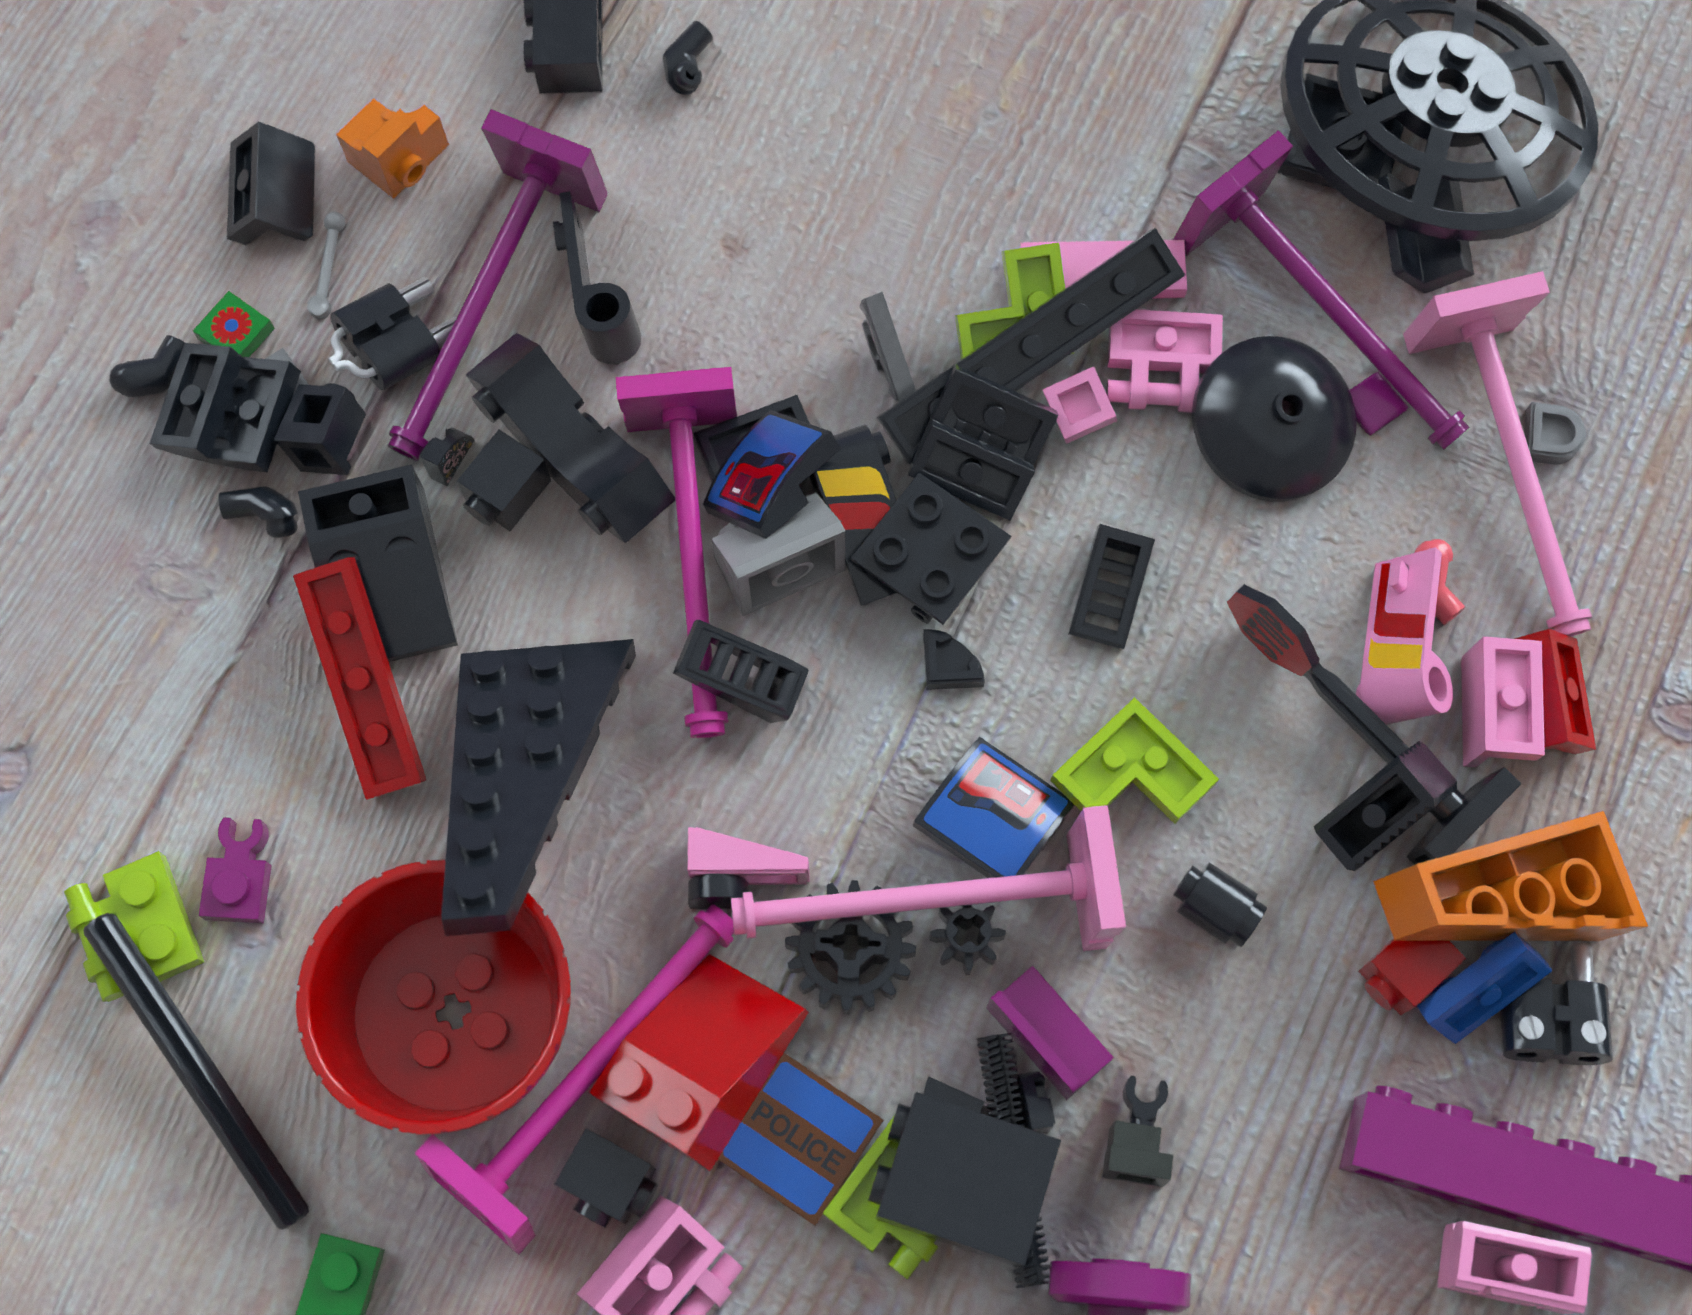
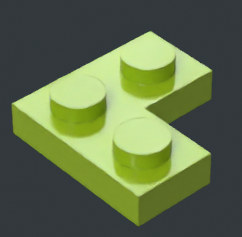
M1059 242L1001 252L1009 307L955 315L961 359L1065 289Z
M1134 697L1052 775L1050 781L1080 811L1086 807L1109 806L1133 783L1176 824L1217 784L1219 778Z

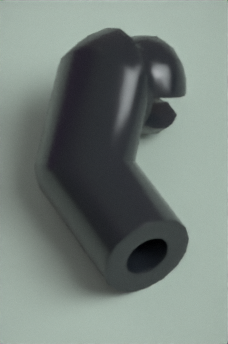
M693 21L663 54L666 82L672 90L682 95L692 94L702 82V72L698 70L696 57L713 40L711 32L699 21Z
M166 335L153 358L127 361L115 365L109 374L111 387L126 397H142L167 391L185 342L174 336Z
M263 486L219 493V507L224 520L258 516L261 520H266V531L273 538L290 536L297 531L298 526L294 515L298 514L295 504L273 488Z

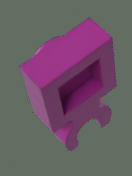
M223 817L218 827V838L223 847H225L224 858L207 857L198 916L209 921L264 924L272 865L265 860H256V854L261 852L268 842V827L261 819H254L250 837L244 841H236L237 823L231 818Z

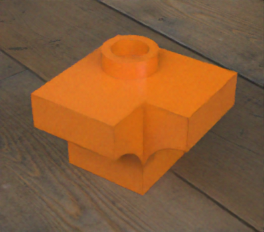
M375 98L336 134L347 162L393 199L406 187L415 185L424 175L426 167L449 146L440 117L425 105L408 113L401 109L394 112L387 109Z

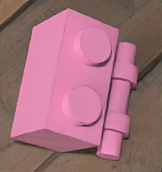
M660 1195L578 1291L577 1295L599 1315H670L672 1310L694 1285L696 1288L673 1315H706L714 1304L720 1308L732 1294L728 1287L744 1268L725 1252L709 1271L707 1268L725 1247L682 1207Z

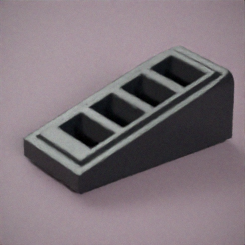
M1103 524L1097 526L1068 635L1124 650L1155 539ZM1105 547L1135 555L1133 566L1104 558ZM1099 568L1130 577L1128 587L1097 579ZM1093 590L1124 598L1122 608L1091 600ZM1087 611L1118 619L1117 629L1112 630L1084 622Z
M696 620L691 627L673 674L769 723L787 721L791 717L809 670L785 656L706 622ZM709 643L717 646L708 672L699 669ZM733 654L738 658L727 681L722 679L730 656ZM754 665L759 668V671L750 691L744 687ZM774 677H776V678H775V681H774V684H773V686H772V689H771V691H770V694H769V696H768V698H767V695H768V692H769L770 687H771V685H772V682H773V680H774Z

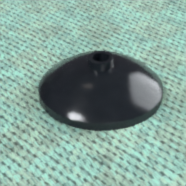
M1262 336L1239 342L1220 354L1209 365L1195 391L1192 423L1195 438L1204 459L1221 480L1249 497L1270 502H1285L1311 495L1326 486L1339 474L1351 454L1356 436V412L1350 390L1342 375L1325 356L1300 341L1279 336ZM1282 400L1288 401L1294 406L1295 416H1289L1283 411Z

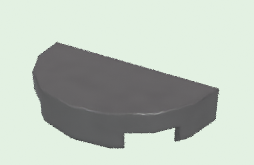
M882 291L861 300L860 309L866 317V320H863L862 328L875 366L878 371L884 370L890 387L888 392L895 401L899 402L916 391Z

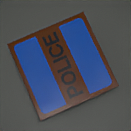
M783 1053L718 1160L816 1226L823 1212L837 1194L884 1119Z

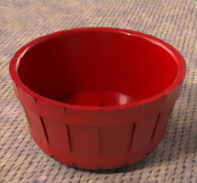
M427 860L425 864H421L419 861L400 865L382 872V876L378 878L374 876L357 886L341 900L343 903L339 907L336 905L322 921L312 938L314 940L312 946H308L301 964L297 983L300 986V990L296 991L298 1032L303 1035V1038L300 1040L308 1062L316 1076H321L323 1079L320 1082L348 1110L354 1109L356 1111L354 1114L372 1124L390 1130L398 1129V1132L412 1134L451 1133L473 1128L509 1110L531 1092L548 1071L560 1049L569 1019L571 980L567 957L564 954L565 950L558 931L549 916L543 914L544 909L531 894L527 893L510 931L445 936L441 921L445 860ZM454 994L460 1003L469 1002L471 1005V1012L463 1016V1026L458 1029H452L449 1021L439 1022L437 1019V1011L445 1008V997Z

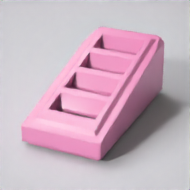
M688 827L687 871L690 880L695 876L704 874H731L745 878L749 885H799L810 882L808 857L698 827Z

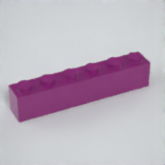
M1378 1085L1375 1088V1092L1367 1091L1355 1097L1339 1166L1340 1170L1692 1273V1175L1681 1174L1679 1181L1656 1175L1657 1165L1641 1159L1620 1156L1618 1157V1162L1614 1163L1594 1157L1596 1148L1586 1143L1570 1139H1557V1144L1552 1145L1533 1139L1534 1130L1524 1125L1497 1121L1494 1128L1473 1122L1474 1113L1459 1106L1436 1103L1435 1110L1411 1103L1412 1094L1393 1087Z

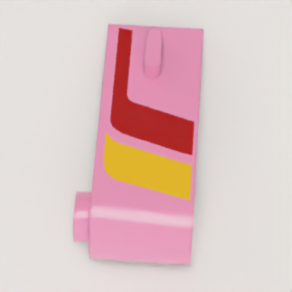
M1436 547L1375 563L1361 680L1356 689V695L1386 725L1445 713L1452 705L1453 686L1451 677L1445 664L1431 650L1442 553Z

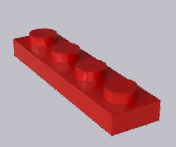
M347 557L294 574V581L365 799L368 800L426 781L423 766L355 557Z

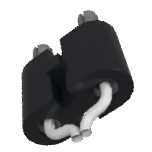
M423 277L400 290H397L394 285L388 283L330 314L335 330L331 337V344L335 352L329 358V361L336 371L348 369L355 376L370 378L377 388L385 390L436 361L440 353L439 347L444 345L457 317L455 316L429 330L418 315L413 317L410 314V306L434 294V288L429 279ZM339 340L342 341L353 357L358 356L361 359L362 369L353 362L341 360L343 348Z

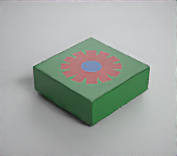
M228 291L193 329V332L197 339L206 345L229 346L242 357L249 358L272 333L275 327L271 320Z

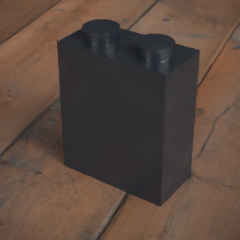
M915 1092L911 1107L898 1103L887 1140L899 1143L892 1168L879 1164L868 1199L869 1202L880 1205L876 1220L1019 1268L1025 1266L1061 1140Z

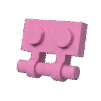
M1136 309L1109 327L1107 368L1130 369L1129 381H1107L1106 394L1109 401L1127 403L1128 409L1145 410L1146 404L1177 406L1178 412L1192 413L1193 399L1199 383V373L1204 374L1209 365L1222 354L1223 315ZM1149 370L1179 372V384L1148 382Z

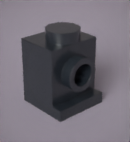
M328 383L324 386L299 384L274 441L300 472L348 475L351 465L347 458L366 413L355 400L354 394L346 387L333 383Z

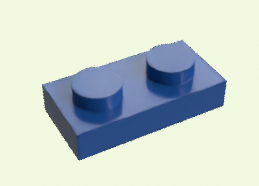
M1513 932L1507 938L1498 940L1486 947L1480 958L1460 974L1443 980L1433 990L1432 995L1421 1002L1417 1008L1430 1026L1456 1044L1553 970L1535 948L1516 932Z

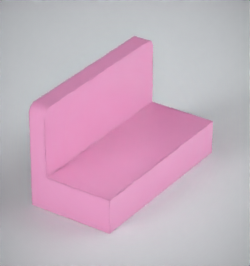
M1483 636L1461 659L1463 766L1476 768L1489 757L1537 761L1545 755L1542 641Z

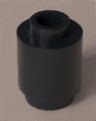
M1210 862L1207 863L1202 871L1192 865L1173 893V896L1182 901L1176 911L1177 913L1224 944L1231 940L1240 947L1249 939L1267 910L1265 905L1256 900L1258 893Z

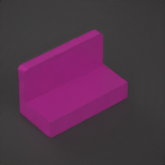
M1033 965L1003 992L999 990L988 1002L986 1009L1007 1033H1012L1010 1036L1066 1100L1114 1059L1110 1052Z

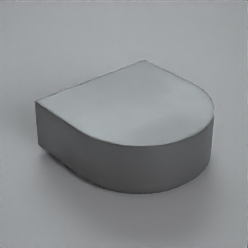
M1537 402L1529 404L1525 413L1524 435L1532 461L1546 464H1562L1576 455L1586 438L1585 425L1576 412L1560 405Z

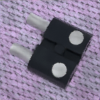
M1574 945L1570 947L1572 980H1567L1564 984H1552V979L1543 978L1501 1010L1503 1056L1505 1058L1544 1063L1547 1059H1559V1064L1589 1066L1602 1065L1613 1060L1608 987L1605 984L1594 981L1591 946Z

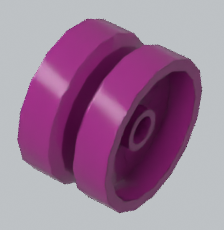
M1091 1258V1262L1050 1261L1048 1295L1057 1302L1087 1306V1315H1148L1149 1312L1181 1313L1190 1307L1191 1274L1186 1272L1150 1268V1263L1119 1259Z

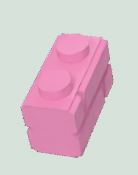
M1465 1221L1446 1224L1443 1233L1438 1288L1527 1307L1536 1306L1537 1309L1560 1314L1584 1313L1587 1305L1592 1257L1591 1248Z

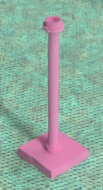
M1541 271L1436 295L1403 333L1408 353L1413 354L1456 343L1471 342L1555 613V617L1546 621L1548 629L1569 636L1588 632L1591 630L1588 620L1592 618L1589 608L1578 609L1494 338L1496 334L1513 331L1526 318V315L1550 293L1544 272Z
M1108 805L1082 809L1066 835L1070 863L1067 864L1064 871L753 902L752 892H743V897L731 898L734 935L746 934L747 939L756 938V927L1069 895L1071 901L1076 900L1083 951L1107 949L1113 942V938L1126 928Z

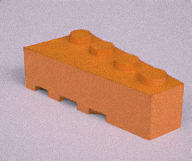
M1604 811L1422 862L1373 881L1394 940L1498 941L1516 932L1525 941H1602L1648 927Z

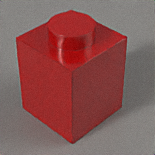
M1392 938L1358 972L1367 980L1364 983V987L1372 999L1388 1011L1394 1008L1401 1016L1415 1008L1466 957L1450 941L1394 940Z

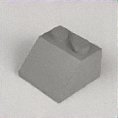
M817 493L807 496L806 499L809 503L766 539L731 523L720 530L719 536L711 539L715 560L742 616L846 570L845 529L841 521Z

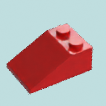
M709 954L622 1040L589 1094L618 1115L703 1168L711 1171L809 1012L804 1007Z

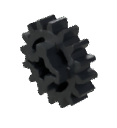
M851 880L848 893L859 892L858 880ZM833 883L827 884V895L839 894L838 889ZM876 885L872 890H879L882 888ZM899 912L872 915L882 923L889 937L884 933H875L863 920V916L840 918L828 930L817 929L816 932L814 931L822 920L791 923L800 931V935L785 937V948L793 952H799L800 956L793 958L787 963L789 972H805L806 976L801 981L799 990L804 995L815 988L821 991L819 1007L823 1009L831 1003L833 998L841 1000L843 1014H850L853 1001L862 1000L864 1007L868 1012L875 1010L874 995L878 992H881L883 996L890 1000L896 997V990L891 982L893 977L908 981L911 970L902 964L900 960L915 957L916 954L915 945L902 942V938L913 932L912 921L896 922L895 918ZM846 935L857 936L858 945L868 947L867 949L857 950L856 959L854 960L844 959L843 950L839 947H834V945H843ZM811 958H816L817 961H827L838 973L837 984L825 978L817 970ZM884 962H888L884 970L876 978L859 985V976L873 964L884 965Z

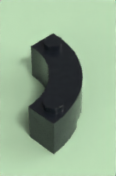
M516 332L465 374L478 391L472 396V400L479 410L493 423L500 419L522 445L544 459L550 477L581 506L578 509L580 515L598 535L601 536L608 530L626 544L675 501V496L646 456L624 441L609 426L603 429L591 415L586 412L581 414L578 411L584 405L583 399L559 372L539 344Z

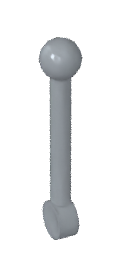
M336 211L328 213L324 218V226L328 231L316 295L311 297L307 303L308 311L312 317L318 320L327 318L331 313V305L327 300V293L338 233L345 227L344 216Z

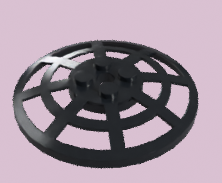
M1323 0L1310 10L1297 27L1283 60L1280 81L1283 111L1291 133L1307 160L1332 187L1352 203L1381 220L1411 232L1441 239L1463 241L1503 239L1530 231L1554 218L1573 200L1591 172L1598 149L1599 124L1594 99L1582 73L1567 51L1547 30L1525 13L1502 0H1454V4L1433 0L1402 1L1395 4L1390 0H1358L1373 12L1354 26L1343 45L1309 43L1314 29L1327 13L1353 0ZM1476 9L1487 12L1492 16L1502 20L1503 22L1513 26L1516 30H1518L1536 46L1530 47L1524 41V39H1522L1519 35L1513 32L1506 25L1500 23L1499 21L1493 19L1492 17L1484 13L1476 11ZM1433 13L1453 16L1451 32L1441 30L1424 31L1408 15ZM1385 22L1404 39L1393 54L1360 48L1368 34ZM1475 24L1498 35L1515 50L1496 54L1486 45L1473 39ZM1304 62L1337 65L1336 74L1339 92L1350 116L1325 130H1322L1316 121L1306 96L1303 76ZM1554 64L1570 87L1580 111L1583 129L1559 114L1556 87L1545 65ZM1356 67L1384 72L1382 76L1383 99L1367 106L1358 87ZM1527 68L1532 70L1541 90L1543 105L1516 93L1512 72ZM1438 83L1449 84L1453 86L1457 91L1452 89H1442ZM1510 113L1540 126L1533 140L1516 153L1501 130ZM1396 118L1410 132L1427 140L1425 151L1421 152L1404 143L1388 131L1382 123ZM1364 134L1385 154L1403 165L1419 171L1411 200L1395 194L1369 179L1349 163L1337 148ZM1554 135H1557L1579 149L1581 154L1569 176L1551 193L1538 199L1524 169L1530 167L1543 155ZM1482 143L1485 144L1494 159L1492 162L1481 163L1446 160L1449 147H1470ZM1504 178L1517 205V208L1486 213L1448 211L1433 207L1441 179L1476 183L1496 181Z

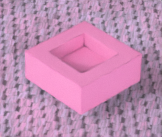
M1094 366L1042 389L1049 406L1057 410L1059 416L1056 422L1066 444L1118 421Z

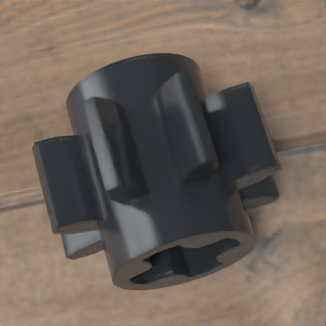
M963 905L961 909L954 913L947 907L939 908L938 914L940 919L946 924V929L930 931L929 938L930 941L935 943L944 942L946 950L940 959L942 966L954 959L962 962L965 975H970L974 961L982 958L990 965L996 962L997 956L988 944L989 942L1004 940L1006 930L991 927L990 920L995 910L993 905L986 907L983 912L972 908V905ZM958 925L964 930L969 929L972 925L976 926L980 930L976 940L979 945L976 946L971 941L966 942L963 946L958 945L955 942L958 933L956 926Z

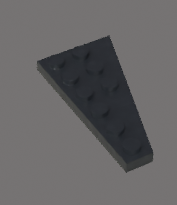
M634 639L461 653L441 915L445 936L511 930L537 873L535 863L545 841L551 842L558 827L557 815L564 800L570 801L599 738V724L607 707L614 705L620 692L619 680L624 670L631 668L636 657Z

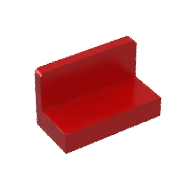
M1552 629L1514 638L1542 641L1545 750L1556 749L1574 755L1596 750L1577 638Z

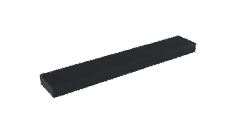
M1151 229L955 364L1016 392L1185 276V273L1157 229ZM954 365L876 417L907 464H911L920 441Z

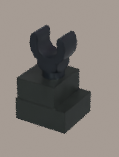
M1130 1076L1123 1088V1100L1127 1108L1130 1109V1123L1115 1120L1109 1128L1102 1178L1164 1187L1171 1180L1173 1155L1159 1152L1162 1128L1154 1127L1157 1111L1167 1100L1168 1085L1166 1081H1161L1156 1087L1155 1100L1146 1103L1137 1098L1135 1094L1136 1077Z

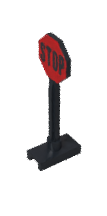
M1244 584L1227 601L1241 632L1271 662L1299 676H1305L1311 682L1317 694L1385 762L1389 764L1409 748L1338 676L1325 669L1319 663L1320 659L1306 629L1275 598ZM1503 767L1474 784L1464 795L1458 789L1429 811L1438 821L1406 857L1416 865L1454 854L1522 783Z

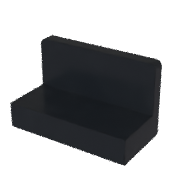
M258 121L230 143L227 239L247 245L267 230H272L301 241H306L313 236L315 145L313 142Z
M1390 173L1378 178L1381 186L1411 200L1415 184L1408 186ZM1441 179L1433 207L1448 211L1464 212L1459 182ZM1385 221L1393 274L1424 294L1474 275L1469 241L1436 238L1411 232Z

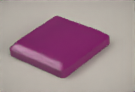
M1375 372L1350 389L1355 406L1356 421L1369 436H1372L1408 410V405L1379 372Z

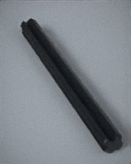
M106 913L95 918L83 929L85 937L276 1227L283 1230L293 1226L309 1212V1206L117 916Z

